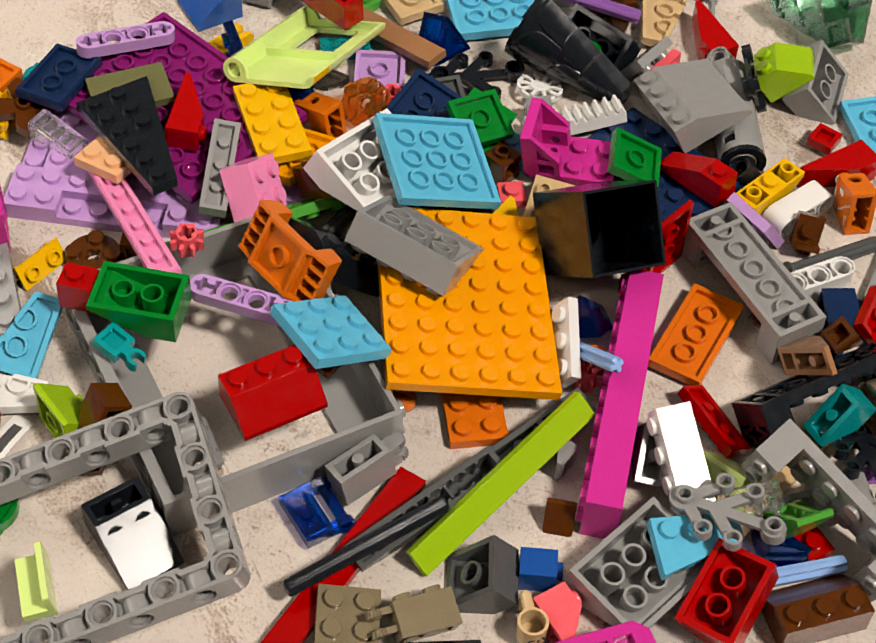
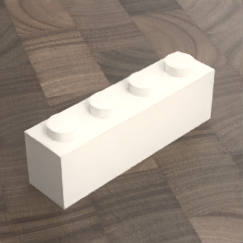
M690 401L657 408L649 412L647 429L649 434L654 436L656 444L654 455L657 464L662 467L664 475L662 477V487L665 494L669 495L670 491L678 485H690L698 488L711 484ZM715 495L705 498L711 501H716ZM670 507V508H669V512H670L673 516H685V515H686V514L677 513V512L673 509V507ZM698 510L700 514H709Z

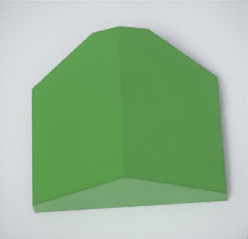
M801 499L764 511L766 519L771 516H777L785 522L787 526L786 539L807 532L836 516L833 508L821 510L806 505V502Z

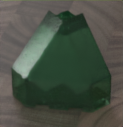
M770 0L774 15L784 19L794 28L814 40H823L829 49H845L864 43L872 0Z

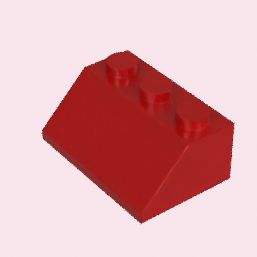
M295 344L218 375L220 398L245 441L328 407V402L316 369Z
M718 538L674 618L675 621L704 643H744L779 578L776 564L742 548L737 551H729L724 548L723 539Z

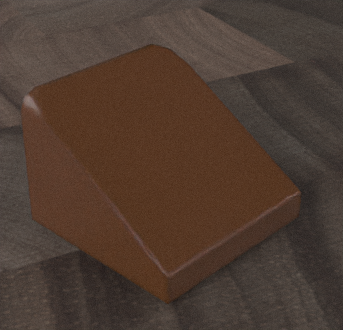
M843 315L820 332L836 354H840L863 343L860 336Z
M547 498L542 531L548 534L571 537L578 503Z

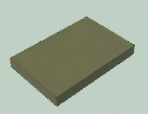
M162 61L85 78L89 95L95 96L114 87H119L147 76L156 107L174 104L175 96Z

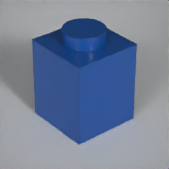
M521 547L518 566V590L545 592L556 586V581H562L563 562H558V550Z

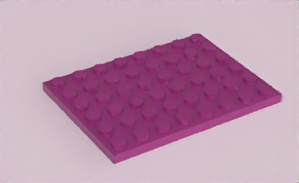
M163 12L147 23L159 21L172 23L175 27V40L173 43L166 46L102 56L100 58H102L103 65L94 73V76L162 61L176 99L185 72L191 73L204 114V126L208 127L207 138L205 142L200 143L198 152L168 147L178 182V186L172 189L193 204L201 197L214 118L241 123L235 163L247 158L256 157L233 93V86L247 83L233 82L228 79L224 73L223 64L229 57ZM136 36V37H133V38L141 39V38H144V37ZM85 85L66 109L89 125L77 112L76 106L77 102L90 97ZM174 104L156 107L163 131H165V126ZM295 105L300 121L303 124L307 121V112Z

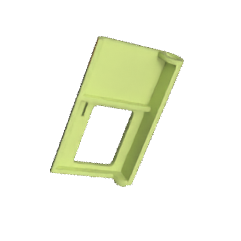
M305 5L225 60L223 70L227 78L233 82L307 89L334 68L343 65L347 58L385 29L386 23L360 21L345 31L329 19L320 18L317 11ZM317 33L353 35L351 39L333 52L296 49Z

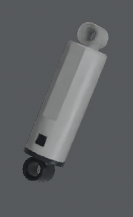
M719 46L711 50L706 59L719 71L751 108L753 113L714 136L718 160L737 171V181L740 185L746 186L762 174V170L766 166V155L754 98L752 96L746 98L741 77L747 76L745 64L735 59L725 47Z

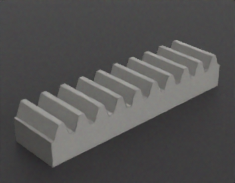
M214 118L198 214L226 218L228 199L219 170L235 163L241 127L239 122Z

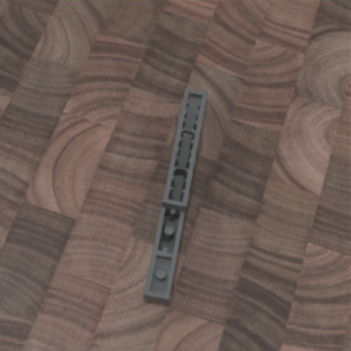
M577 387L494 446H487L351 540L344 547L438 496L445 497L450 510L573 392H580L594 413L596 411L595 406ZM445 514L360 559L355 564L361 572L365 571L428 531Z

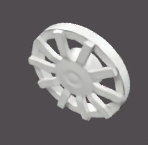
M533 72V74L523 73L516 83L517 92L525 99L551 94L553 95L551 102L555 103L562 97L563 88L560 82L547 75L537 74V72Z

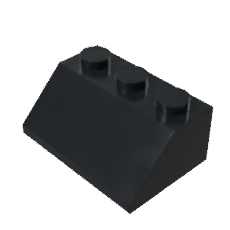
M577 3L568 16L590 40L600 45L602 52L619 71H622L636 59L644 45Z

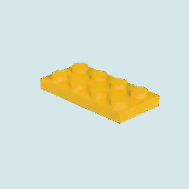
M250 83L233 86L234 97L240 109L251 145L254 148L255 156L273 153L274 159L278 164L312 156V149L288 87Z

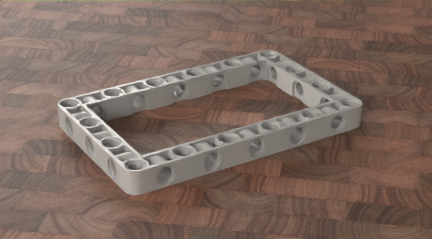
M176 392L1 458L0 505L175 439L177 445L174 446L182 476L192 494L190 502L197 526L209 553H206L204 561L181 570L179 567L141 581L142 585L121 593L115 591L81 604L79 609L56 618L53 615L16 629V633L1 638L0 643H42L46 639H48L46 643H108L238 593L249 584L251 578L250 570L202 416L189 394ZM202 461L199 465L194 466L197 462ZM219 513L217 517L209 519L212 515ZM236 568L233 573L225 575L229 569ZM174 591L169 598L163 599L167 593ZM111 615L108 621L101 623L105 617Z

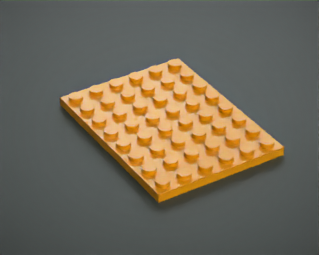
M411 207L484 249L453 290L444 296L428 292L423 284L417 281H409L402 277L401 272L392 267H384L377 262L382 338L392 348L390 355L384 359L386 389L560 400L562 388L542 248L538 241L536 217Z

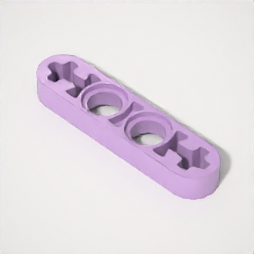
M159 21L83 34L76 39L77 54L82 58H92L166 46L175 40V27L170 22ZM141 36V37H144V38L136 39V38H133V37ZM108 41H119V42H117V43H109Z
M206 274L196 275L190 280L192 299L195 302L276 326L280 325L271 316L270 306L292 301L277 294ZM229 292L237 295L234 300L230 301L222 298L224 294ZM255 300H260L264 302V305L261 308H252L249 306V304Z

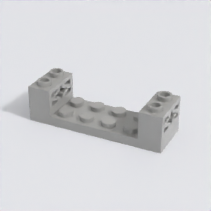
M732 202L690 218L683 254L693 266L709 260L713 262L761 322L755 345L771 364L781 360L778 347L805 336L821 335L820 332L823 329L827 316Z
M788 419L740 465L744 469V475L750 482L764 486L787 465L791 469V475L798 482L804 483L812 491L813 498L820 505L833 508V512L836 515L834 517L835 521L842 528L848 529L856 537L857 544L864 551L870 552L873 555L850 577L862 584L870 602L876 600V507L791 419Z

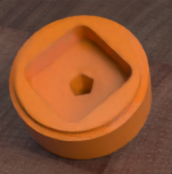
M393 390L394 398L402 402L405 412L412 411L417 401L416 394L413 391Z

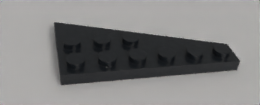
M147 76L119 87H114L98 95L90 96L76 103L77 112L153 196L178 186L177 176Z

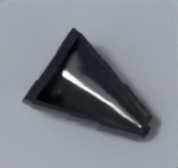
M535 0L522 16L523 20L520 25L515 27L509 36L505 52L513 57V59L546 74L554 80L575 88L578 93L600 102L603 97H606L607 101H611L612 95H616L623 105L630 97L628 91L631 83L553 0Z

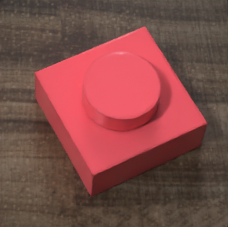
M523 181L497 183L496 188L502 203L509 196L515 198L517 208L526 207L527 197Z

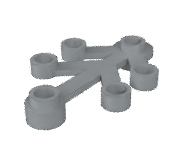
M722 473L717 476L714 483L698 488L690 485H678L669 493L670 505L677 513L686 514L693 527L694 537L700 541H706L711 538L713 526L709 520L702 519L698 510L710 514L723 538L724 548L729 551L739 550L742 547L743 541L741 532L733 529L729 521L761 531V539L769 545H780L786 539L787 526L781 518L771 516L763 519L736 509L748 504L757 505L763 502L765 490L758 483L749 484L743 493L718 501L705 499L719 493L727 495L734 491V477L731 474ZM726 482L729 485H722L721 483ZM756 492L759 495H752L750 493ZM699 528H705V529H707V531L702 532V531H699L698 529H699ZM733 538L736 539L737 542H730L728 539Z

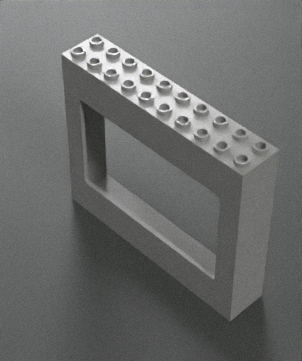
M253 216L205 232L203 240L204 250H198L194 258H180L177 250H170L180 266L182 274L189 275L190 280L200 274L214 276L231 282L249 278L256 289L282 296L248 263V257L238 247ZM138 256L117 262L144 268ZM330 284L323 298L336 297L339 295L333 294ZM64 307L66 318L97 383H118L131 403V409L163 397L146 362L142 363L139 359H132L137 364V370L133 372L126 367L125 362L121 358L113 363L92 346L93 338L111 324L112 321L95 313ZM117 324L118 326H120L123 330H125L128 334H130V335L133 337V335H132L130 329H127V328H125V327H123V326ZM277 326L287 346L294 345L284 330ZM136 342L133 348H138ZM377 360L342 365L328 379L317 372L328 402V407L324 408L323 411L336 433L221 477L231 513L327 476L324 465L372 434H375L382 440L397 432L405 433L403 417L406 416L405 408L400 400L394 398L393 390L386 389L385 378L383 379L380 374ZM175 439L131 455L143 483L172 537L198 527L190 502L192 494L182 476L174 446L177 445ZM219 513L212 515L209 519L217 517Z

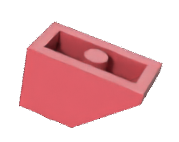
M564 581L533 597L534 606L542 609L549 618V628L546 637L551 643L575 637L582 608L581 598L575 590H571Z

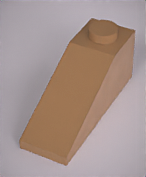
M805 336L777 348L786 375L833 376L838 374L829 345L821 336Z

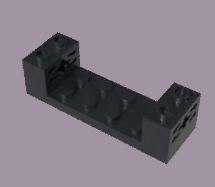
M871 342L834 358L838 374L833 376L795 375L732 402L731 404L743 438L750 447L758 448L788 419L795 423L790 408L804 404L803 399L810 396L812 398L823 396L828 393V388L833 386L848 385L853 382L852 378L858 376L860 383L876 378V342Z

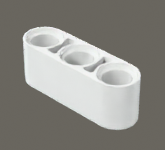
M812 180L770 205L762 217L784 238L792 233L799 210L822 215L832 206L835 197L816 180Z
M839 256L793 271L791 274L812 300L816 302L822 288H848L855 271V264L851 259Z

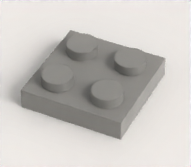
M668 36L664 37L640 54L620 72L632 83L634 79L649 71L653 67L654 61L657 63L668 54L666 49L673 42Z

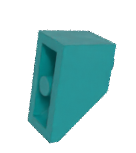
M841 384L803 426L819 446L824 447L857 431L876 411V407L860 389Z

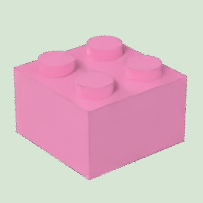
M273 153L247 158L219 170L234 223L254 216L260 200L279 201L283 205H287L286 191L281 184L279 166L274 159Z

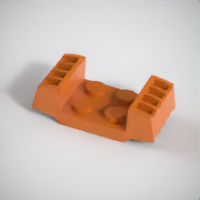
M260 200L254 216L244 233V237L238 245L248 257V263L283 297L293 302L323 298L342 263L341 258L332 249L315 250L288 224L293 212L281 202Z

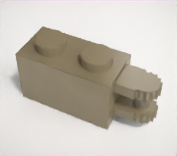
M437 584L422 589V594L411 596L410 592L401 593L392 597L393 601L388 606L367 612L365 614L366 621L373 622L387 617L389 627L379 628L371 633L372 641L393 636L394 643H406L455 630L463 621L452 587L440 588V585Z

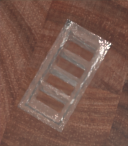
M42 109L28 122L31 138L69 159H72L88 144V140L46 109ZM69 141H73L68 147L65 146Z

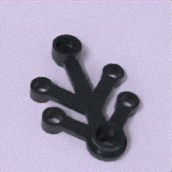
M751 45L741 46L747 76L741 77L745 96L746 98L750 96L754 98L758 113L765 112L767 109L763 92L757 93L761 89L757 76L754 77V65H751L754 62Z
M480 52L478 58L469 66L468 55L457 53L446 67L436 66L432 68L428 75L433 78H440L459 74L462 82L482 92L496 89L501 99V89L482 80L507 79L511 83H517L518 78L524 73L525 66L517 60H511L505 64V69L479 71L483 67L487 68L492 65L493 54L491 52ZM457 69H465L463 72L454 73ZM463 86L465 95L468 96L473 88Z
M862 425L857 431L842 437V441H835L830 453L836 459L845 460L848 458L851 448L858 449L859 452L853 460H846L844 462L841 472L848 479H858L862 468L867 464L876 480V451L871 449V447L876 449V438L872 437L866 427Z

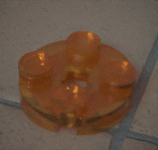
M364 77L355 82L348 83L344 88L342 98L345 120L354 126H358L375 116L376 113L382 112L391 102L390 92L383 83L372 77ZM369 99L370 102L366 103L365 108H363V101Z

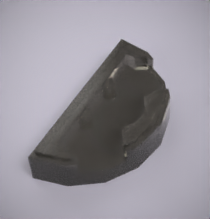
M333 69L312 85V87L323 91H328V88L338 86L343 88L350 82V76Z

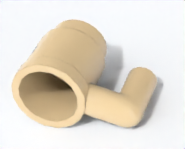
M523 590L519 594L518 610L520 613L517 618L516 638L518 643H544L549 628V618L542 609L534 606L531 592Z

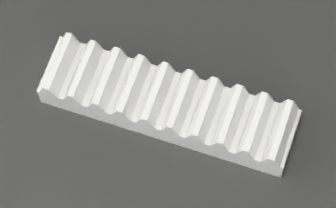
M612 95L611 101H607L606 97H603L600 104L594 99L591 106H588L586 102H583L581 108L573 104L571 111L565 106L562 113H559L570 123L571 136L627 122V112L616 95ZM524 116L523 121L521 122L522 129L525 123L526 116Z

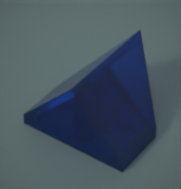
M428 12L423 13L419 36L446 49V57L435 64V66H439L454 58L457 53H463L470 49L449 17Z
M582 295L576 297L578 299L579 338L602 337L607 331L613 330V325L603 305Z
M752 529L751 538L756 555L775 563L777 567L807 562L812 549L796 538L785 539L780 545H769L761 539V531Z

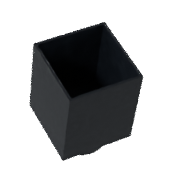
M656 180L602 181L533 193L538 241L542 248L545 275L597 278L666 265Z

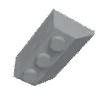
M820 40L805 46L811 47L813 50L815 78L784 95L782 99L796 116L833 125L837 119L840 101H842L849 73L824 41Z

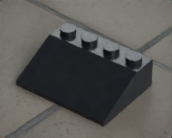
M291 216L288 224L315 250L332 249L341 258L342 263L334 275L332 283L377 298L380 296L378 265L375 257L355 251L350 243L344 241L346 236Z

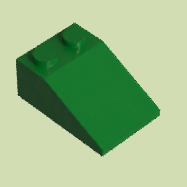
M103 261L87 301L86 310L147 338L176 343L192 299L190 277L185 274Z

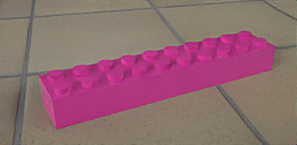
M634 270L630 271L628 279H622L620 295L624 296H619L615 315L617 317H615L611 336L613 339L610 341L608 353L622 358L624 364L621 366L622 371L619 373L604 371L575 520L581 522L579 531L581 535L605 539L619 526L664 274Z

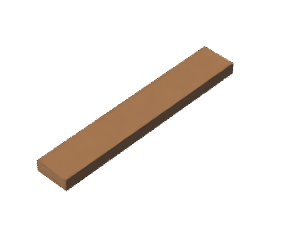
M363 7L364 20L362 21L386 23L385 29L373 40L428 69L446 57V49Z

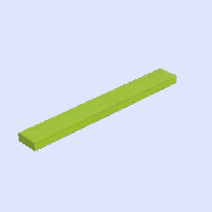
M573 392L406 551V554L422 575L428 576L595 416V413L580 392Z

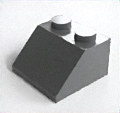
M492 535L455 551L447 557L446 587H452L460 613L497 614L518 605L519 549L496 535Z

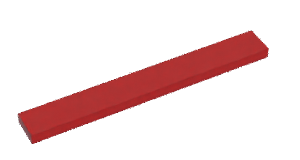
M400 467L331 554L342 549L351 540L421 493L426 486V480ZM353 563L300 592L261 643H304L314 630L318 584L348 586L360 571L358 566Z

